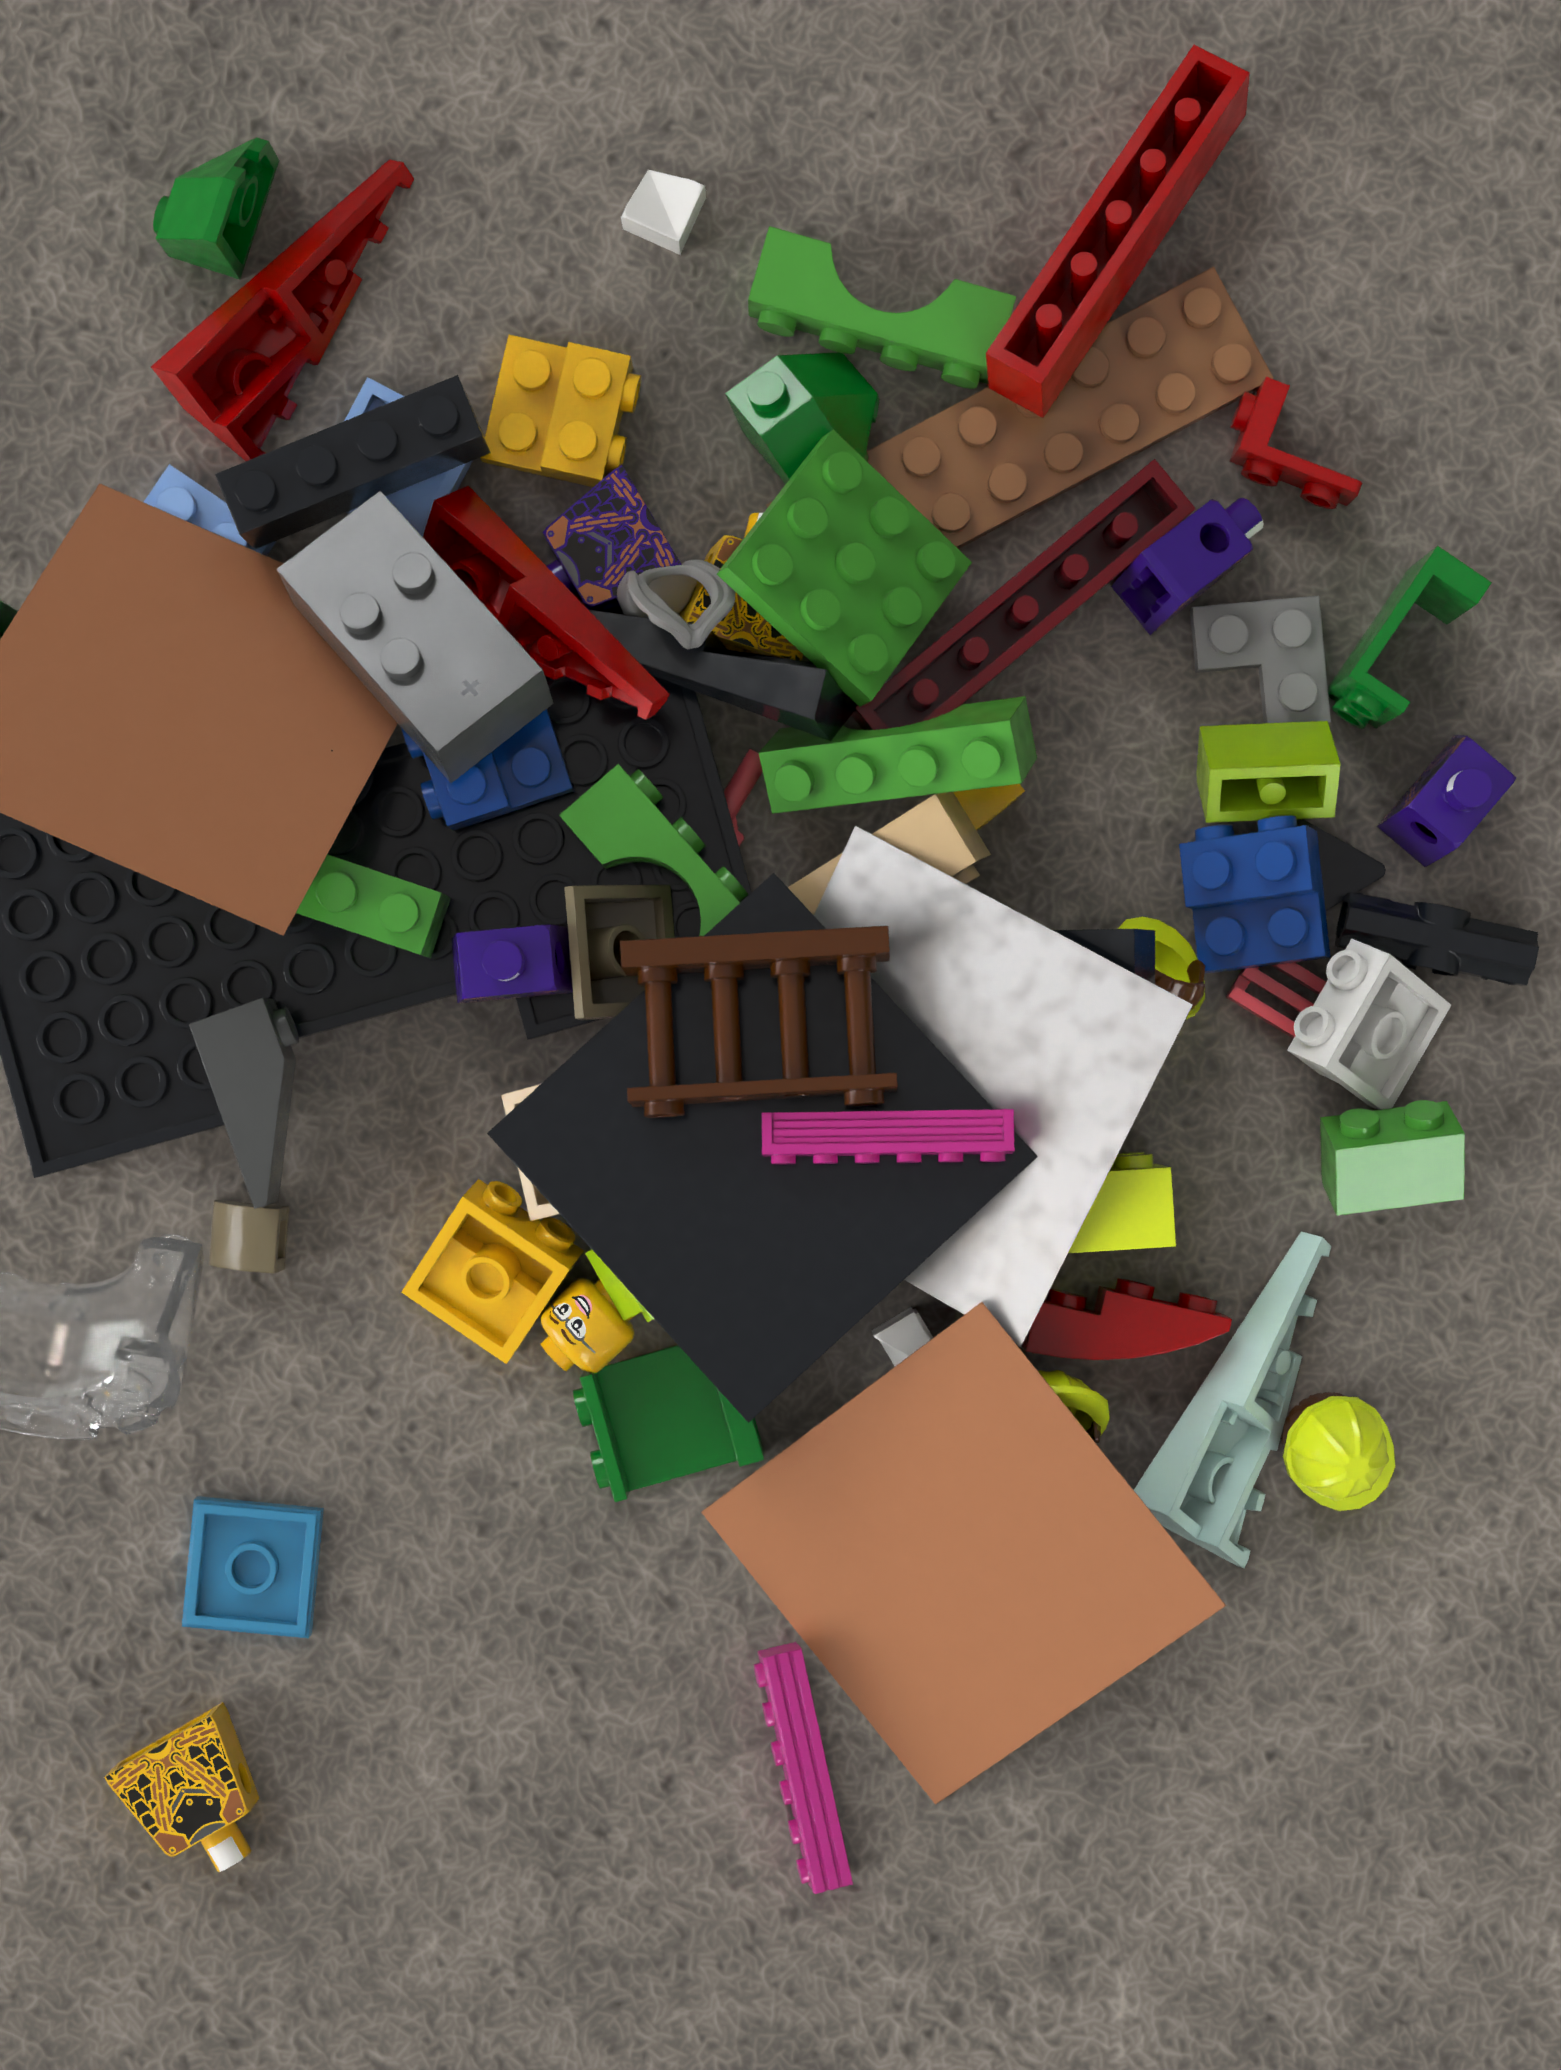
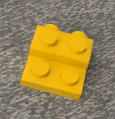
M508 334L485 434V439L491 453L480 457L481 461L594 487L610 472L621 465L623 466L627 437L618 435L623 411L635 412L641 387V375L632 373L633 364L631 356L568 342L567 347H562Z
M478 1179L462 1196L401 1293L507 1364L584 1250L573 1243L575 1241V1234L562 1221L552 1217L543 1218L542 1221L539 1219L530 1221L528 1212L520 1207L522 1204L521 1196L511 1186L500 1181H491L487 1185Z

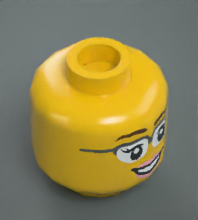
M578 1278L541 1313V1324L548 1337L540 1344L552 1360L564 1371L567 1372L575 1364L583 1371L597 1373L634 1338V1328L630 1322L634 1316L623 1321L600 1279L594 1283L586 1278Z

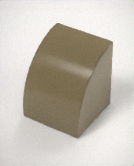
M214 1200L209 1265L224 1269L272 1274L284 1270L290 1206L268 1205L254 1209L252 1203Z

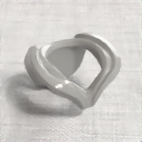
M692 559L685 561L683 565L649 569L639 575L635 571L627 572L618 585L617 599L625 615L649 618L652 623L671 633L684 648L692 649L700 647L713 628L731 611L735 603V591L717 575L720 570L719 567L704 560ZM699 581L707 590L711 604L694 624H687L678 614L689 603Z

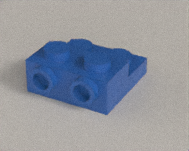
M548 709L539 714L452 783L447 780L401 727L411 757L414 759L424 755L431 776V780L420 783L430 816L433 820L444 817L447 827L452 831L574 791Z
M1275 816L1258 820V832L1234 835L1232 825L1208 826L1195 830L1196 841L1179 844L1185 906L1193 911L1197 959L1205 965L1204 974L1331 958L1317 830L1307 825L1297 826L1296 816Z

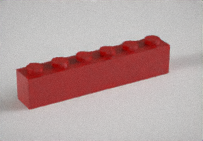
M1195 44L1192 46L987 350L986 362L989 389L1044 418L1246 116L1250 72Z

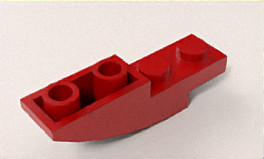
M1117 1278L1115 1289L1099 1286L1094 1310L1085 1309L1087 1300L1085 1296L1050 1289L1048 1298L1044 1300L1021 1347L1026 1352L1060 1358L1088 1360L1132 1359L1169 1353L1198 1345L1229 1332L1232 1319L1224 1314L1215 1312L1217 1300L1180 1292L1178 1302L1173 1303L1153 1298L1155 1286Z

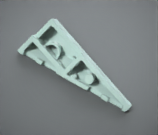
M1302 1231L1134 1489L1135 1493L1163 1527L1241 1568H1245L1251 1550L1238 1544L1246 1510L1261 1511L1266 1495L1262 1491L1253 1488L1270 1450H1278L1302 1359L1301 1355L1289 1350L1298 1316L1313 1317L1317 1300L1304 1293L1321 1256L1329 1257L1331 1245L1323 1237Z

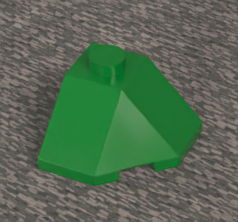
M256 137L175 178L170 196H163L160 199L153 220V230L157 234L156 240L169 257L241 279L279 163V159L270 142Z
M843 353L776 355L725 393L743 433L785 484L819 440L833 429L868 462L867 445L871 424L876 423L880 399L878 393Z

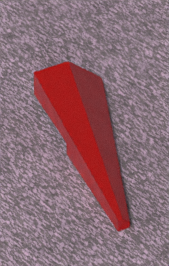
M389 159L151 366L182 408L245 461L265 454L266 452L261 447L276 418L290 420L297 404L289 399L288 395L305 362L318 365L362 281V278L352 272L367 242L382 243L389 229L379 219L396 186L409 189L414 181L404 162Z
M469 485L434 500L423 538L543 669L545 676L554 680L564 676L586 685L587 694L600 700L614 697L637 707V716L645 720L654 716L668 700L670 694Z

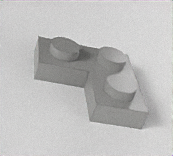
M1319 596L1196 606L1190 609L1195 673L1258 667L1263 723L1331 722Z

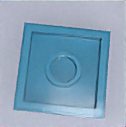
M197 1496L193 1503L182 1627L309 1638L312 1635L324 1508Z

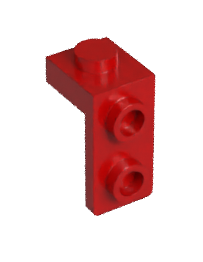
M1266 377L1256 390L1255 395L1244 391L1230 425V428L1240 431L1229 462L1242 466V476L1255 483L1274 487L1277 486L1278 481H1282L1302 489L1300 497L1315 506L1326 509H1336L1338 503L1348 506L1358 496L1363 484L1361 481L1268 446L1290 385Z

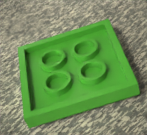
M833 429L819 440L718 571L717 575L817 668L827 669L840 689L860 707L873 700L972 562Z

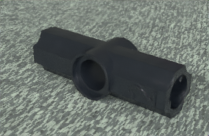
M1352 892L1345 894L1335 932L1336 947L1346 949L1352 938L1391 954L1397 960H1401L1402 964L1407 968L1416 970V966L1431 968L1434 974L1458 976V973L1481 977L1484 980L1489 979L1518 986H1526L1528 984L1530 975L1535 969L1539 950L1538 932L1470 918V912L1450 906L1426 902H1414L1413 906L1394 902L1386 898Z

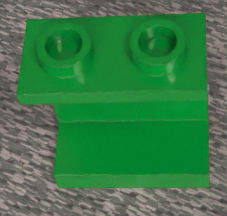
M1438 545L1411 566L1328 686L1329 697L1336 701L1332 707L1333 711L1340 718L1360 729H1364L1367 724L1377 729L1404 713L1410 701L1367 673L1414 603L1447 625L1477 605L1492 582Z
M679 1345L608 1364L597 1373L584 1371L580 1376L582 1388L573 1390L574 1402L582 1427L593 1425L599 1449L590 1452L597 1483L600 1489L611 1487L614 1502L626 1500L630 1491L735 1461H738L739 1467L764 1460V1448L755 1418L748 1423Z

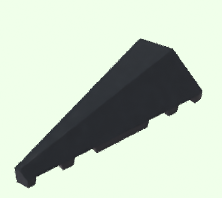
M589 610L651 675L831 741L858 706L840 689L827 669L817 668L812 662L727 650L713 631L710 632L700 647L686 649L671 633L652 623L649 618Z

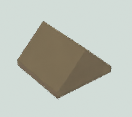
M670 885L565 887L575 1019L584 1021L614 1018L645 990V986L638 985V976H627L621 968L620 941L675 938Z

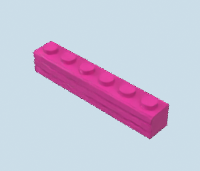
M1014 1109L762 1112L763 1157H771V1164L776 1165L796 1164V1157L813 1156V1164L838 1163V1156H855V1163H880V1155H896L897 1163L922 1162L921 1155H938V1162H963V1154H980L981 1162L1005 1161V1154H1013L1015 1151Z
M797 1642L759 1650L757 1652L760 1663L754 1664V1672L758 1687L766 1688L768 1702L762 1703L767 1727L774 1726L777 1741L771 1742V1750L775 1765L783 1766L785 1780L779 1781L784 1805L791 1804L794 1819L788 1820V1828L793 1845L800 1844L802 1858L797 1859L796 1864L801 1883H808L814 1894L853 1885L802 1648Z

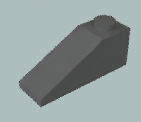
M260 998L189 1024L254 1209L279 1202L296 1058L291 1045L299 1043L298 1032L288 1008L285 1006L278 1009L275 999Z

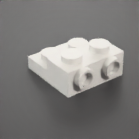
M1351 938L1346 949L1337 952L1328 962L1326 968L1328 980L1313 1006L1305 1008L1297 1016L1294 1023V1033L1296 1036L1287 1051L1318 1074L1339 1083L1374 1109L1393 1108L1450 1009L1451 1004L1391 954Z

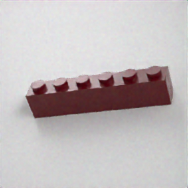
M1156 459L1152 460L887 681L872 701L860 707L857 706L851 716L863 730H879L923 722L941 716L963 705L1129 567L1142 551L1185 520L1196 508Z

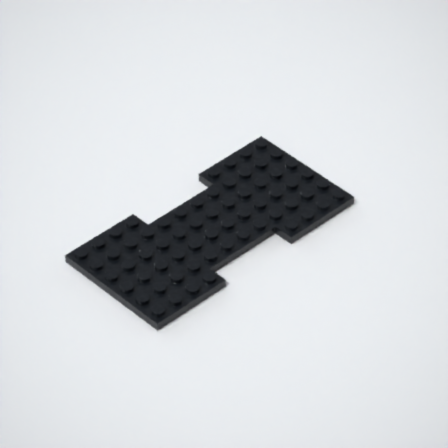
M545 676L553 700V704L547 709L574 791L455 831L447 827L444 817L433 820L430 816L420 785L422 782L431 780L424 755L413 759L406 742L384 748L373 769V783L369 792L362 801L353 806L328 855L441 892L451 897L431 958L295 913L284 936L0 813V1056L34 1178L225 1126L189 1026L190 1023L260 998L275 999L278 1009L285 1006L288 1008L295 1023L299 1039L454 996L456 995L451 939L456 933L536 925L568 927L565 887L670 885L675 938L698 937L701 928L699 905L691 889L680 877L664 867L645 862L625 863L605 869L559 816L617 764L629 776L639 769L663 796V799L655 806L665 818L673 824L681 817L706 845L698 855L714 873L724 866L746 892L751 894L752 891L696 692L653 676L670 695L654 716L645 720L637 716V707L614 697L600 700L587 694L586 685L564 676L554 680ZM555 949V958H556V965H557V954H556V949ZM573 993L516 998L527 1040L603 1020L581 1021L575 1019Z

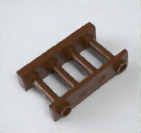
M888 926L620 941L621 968L627 976H638V985L645 986L650 1087L627 1088V1101L633 1107H644V1117L683 1116L684 1104L844 1095L845 1106H874L885 1104L884 1093L897 1092V1073L876 1074L871 973L877 971V962L890 961ZM837 965V973L844 975L850 1075L809 1077L804 977L811 975L810 966ZM770 968L771 977L778 979L783 1079L743 1081L738 981L744 979V970ZM704 972V981L711 982L716 1083L676 1085L671 985L678 983L677 974Z

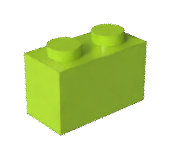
M1328 721L1199 727L1196 777L1206 823L1258 821L1275 816H1296V819L1335 818L1341 763Z

